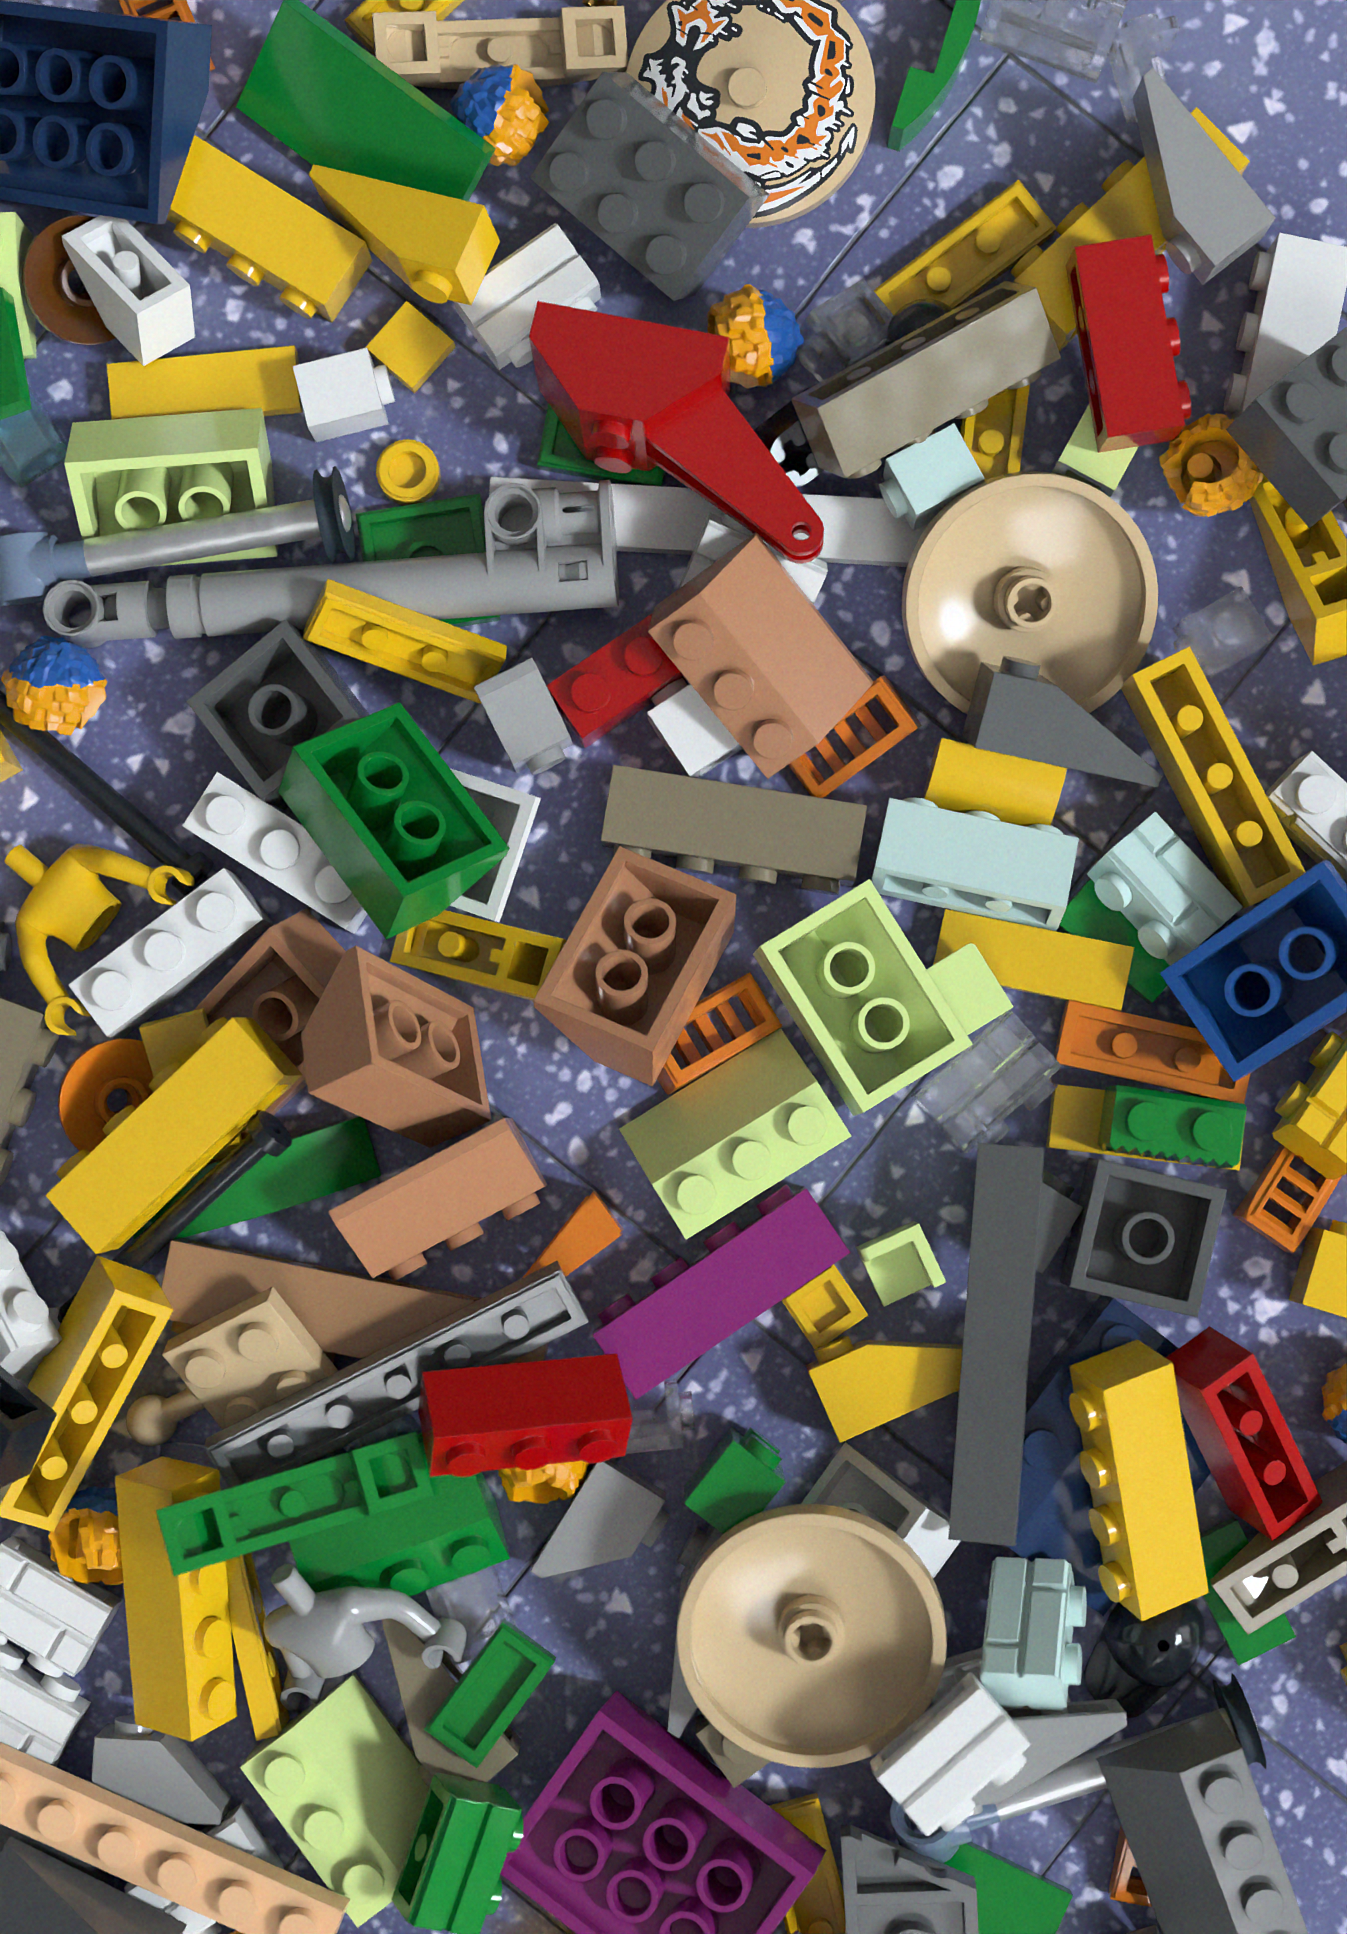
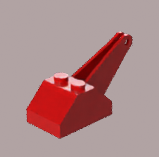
M537 301L529 340L538 388L587 460H592L600 468L615 473H627L632 468L649 471L659 466L752 533L757 532L763 541L781 553L787 560L803 564L811 562L818 557L824 542V526L821 518L729 398L731 391L729 337ZM797 533H804L808 536V538L804 540H798L794 537V535Z

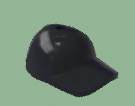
M1188 1601L1141 1621L1118 1602L1111 1611L1085 1666V1683L1092 1697L1095 1700L1116 1699L1125 1710L1126 1718H1134L1147 1711L1174 1685L1185 1678L1197 1662L1206 1638L1204 1619L1196 1604ZM1166 1640L1168 1643L1167 1647L1163 1650L1158 1649V1642Z

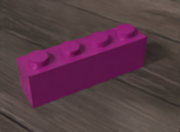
M788 1184L784 1185L756 1205L762 1216L743 1229L739 1228L735 1220L730 1222L703 1241L709 1251L689 1266L682 1257H679L650 1277V1280L656 1287L654 1290L636 1302L627 1293L597 1314L603 1325L595 1329L592 1336L605 1355L618 1354L624 1383L636 1400L850 1253L807 1188L802 1187L793 1193Z

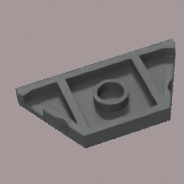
M840 1825L846 1934H978L977 1889L974 1876L853 1825Z

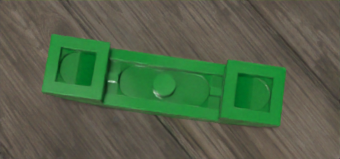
M956 0L934 73L909 66L892 122L887 148L900 151L920 133L942 106L963 66L971 43L981 0Z
M357 1115L303 1131L300 1135L292 1137V1145L278 1157L266 1154L173 1240L280 1211L381 1176V1169L366 1120ZM223 1158L211 1161L133 1235V1239H136Z
M415 1431L318 1462L155 1510L174 1577L434 1496Z

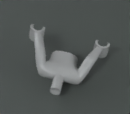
M292 1564L280 1566L271 1576L272 1584L287 1601V1604L272 1610L264 1620V1633L271 1646L281 1650L288 1667V1673L280 1695V1701L287 1710L298 1709L302 1693L307 1695L312 1703H319L325 1678L338 1677L349 1673L368 1660L373 1652L375 1641L365 1629L363 1624L365 1622L388 1618L405 1625L425 1641L422 1660L429 1669H435L440 1666L443 1650L449 1652L456 1662L462 1659L467 1636L465 1627L453 1619H436L405 1593L389 1588L357 1586L314 1593Z

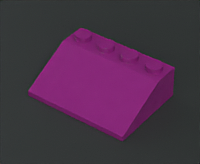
M616 1691L597 1712L523 1818L524 1828L521 1842L514 1852H507L500 1874L576 1934H772L815 1875L826 1849L742 1785L734 1788L721 1769L683 1740L669 1733L666 1727L619 1691Z

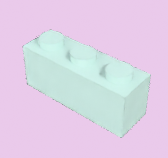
M911 797L903 800L889 798L871 882L881 895L1057 931L1067 908L1079 838L1063 835L1062 831L1050 825L1033 824L1025 827L1002 822L997 816L984 811H969L964 814L941 809L935 803L923 798Z

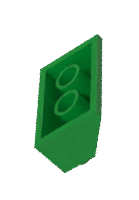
M400 702L292 748L278 792L386 940L441 914L499 863L510 849Z
M422 1433L417 1434L434 1496L289 1540L288 1542L299 1574L314 1593L357 1586L389 1588L405 1593L408 1596H413L509 1560V1552L498 1506L482 1471L469 1477L453 1475L430 1477Z

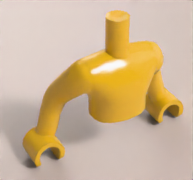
M89 844L73 845L49 868L22 845L15 846L8 853L4 863L33 887L16 916L15 927L23 967L48 1005L44 1018L50 1031L58 1035H77L75 1030L67 1026L64 1019L65 1012L70 1006L83 1016H91L78 998H70L66 988L55 973L48 957L46 939L48 936H54L65 942L75 952H82L94 944L109 927L120 910L121 902L102 883L98 873L147 889L153 900L160 904L174 906L177 901L168 896L166 883L168 879L175 876L180 882L188 886H194V878L190 872L173 866H161L155 869L115 851Z

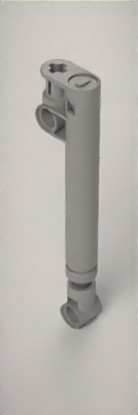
M600 480L598 490L559 493L556 487L530 489L523 484L517 483L499 486L490 494L485 503L486 552L204 573L201 577H197L195 574L169 576L166 588H154L151 581L87 585L82 581L67 580L58 583L50 589L44 600L43 613L45 621L53 631L72 644L91 649L101 646L106 641L153 638L157 636L158 629L169 628L175 639L202 637V634H207V636L270 632L284 620L293 624L299 630H304L305 624L327 578L437 620L619 606V580L612 486L610 480ZM520 506L527 507L533 511L532 519L524 529L512 532L501 528L502 519L510 509ZM81 602H91L92 610L88 621L80 627L70 628L69 614L73 607Z

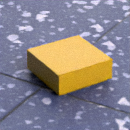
M406 301L365 348L368 349L372 358L379 364L386 365L387 370L415 394L456 347L450 337Z
M834 1264L781 1300L814 1349L826 1345L868 1316V1313Z

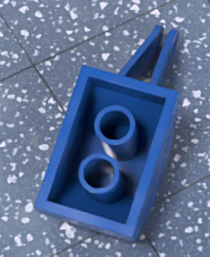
M1330 860L1320 862L1160 972L1234 1082L1284 1053L1347 1012V885Z

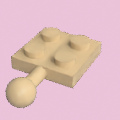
M272 1286L169 1339L162 1355L188 1388L167 1399L159 1395L140 1397L128 1409L126 1428L129 1435L137 1443L144 1446H158L173 1436L178 1421L205 1408L223 1430L338 1372V1370Z

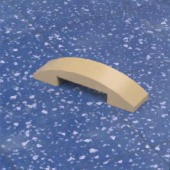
M624 6L562 7L560 17L452 21H437L436 11L372 13L375 58L411 85L417 87L458 90L460 84L465 83L478 67L488 68L496 64L504 67L518 64L522 70L530 71L533 74L534 80L539 87H547L598 79L602 72H626L629 63Z

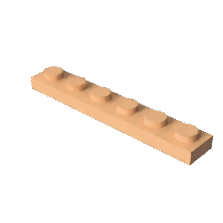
M0 1742V1824L243 1934H337L350 1899Z

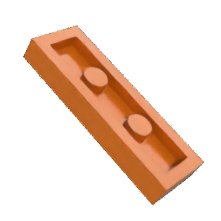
M1071 1000L1065 1002L1052 1063L1215 1100L1244 1104L1250 1074L1234 1082L1197 1028Z

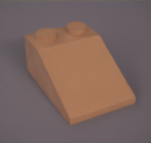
M306 908L270 927L194 1010L205 1009L209 1026L222 1017H226L228 1020L232 1017H252L303 1074V1064L305 1061L301 1033L343 957L345 950ZM302 1075L265 1111L275 1115L307 1085L304 1076ZM247 1128L241 1133L243 1140L250 1135Z

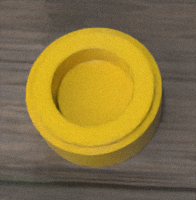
M404 439L390 444L380 454L376 465V476L383 493L391 501L402 506L428 501L435 494L440 484L441 472L436 456L428 446L416 440Z

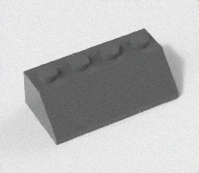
M1219 1710L1096 1758L1162 1934H1308L1243 1750Z

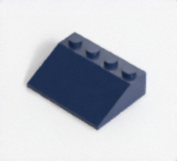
M0 0V200L153 224H165L209 91L212 25L15 0Z
M1105 1295L1098 1297L1027 1392L1016 1546H1007L1029 1562H1034L1035 1558L1065 1559L1068 1563H1071L1075 1586H1085L1087 1605L1102 1616L1106 1614L1114 1602L1105 1593L1099 1578L1098 1570L1100 1565H1103L1100 1542L1096 1538L1089 1521V1511L1094 1507L1090 1485L1085 1479L1079 1463V1454L1084 1449L1080 1427L1072 1415L1069 1404V1396L1071 1393H1074L1069 1366L1137 1339L1164 1358L1178 1349L1177 1346L1116 1299ZM1180 1409L1193 1495H1195L1211 1471Z

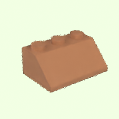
M757 532L654 607L648 632L767 779L819 744L872 686L873 680Z
M619 846L534 998V1008L594 1062L653 1087L734 933L736 894Z
M358 946L346 950L301 1033L305 1061L303 1064V1076L308 1085V1093L429 1148L491 1121L474 1007Z
M503 1118L328 1212L371 1277L374 1278L388 1271L394 1282L426 1265L427 1262L422 1252L432 1246L445 1241L449 1251H452L484 1234L478 1222L501 1210L506 1221L540 1204L535 1192L547 1186V1183L513 1118Z

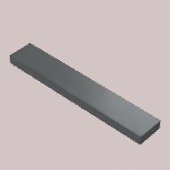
M978 1143L948 1540L1016 1546L1045 1152L1044 1148Z
M557 1260L205 1439L206 1451L217 1469H219L229 1488L308 1465L418 1409L422 1372L507 1364L589 1321Z

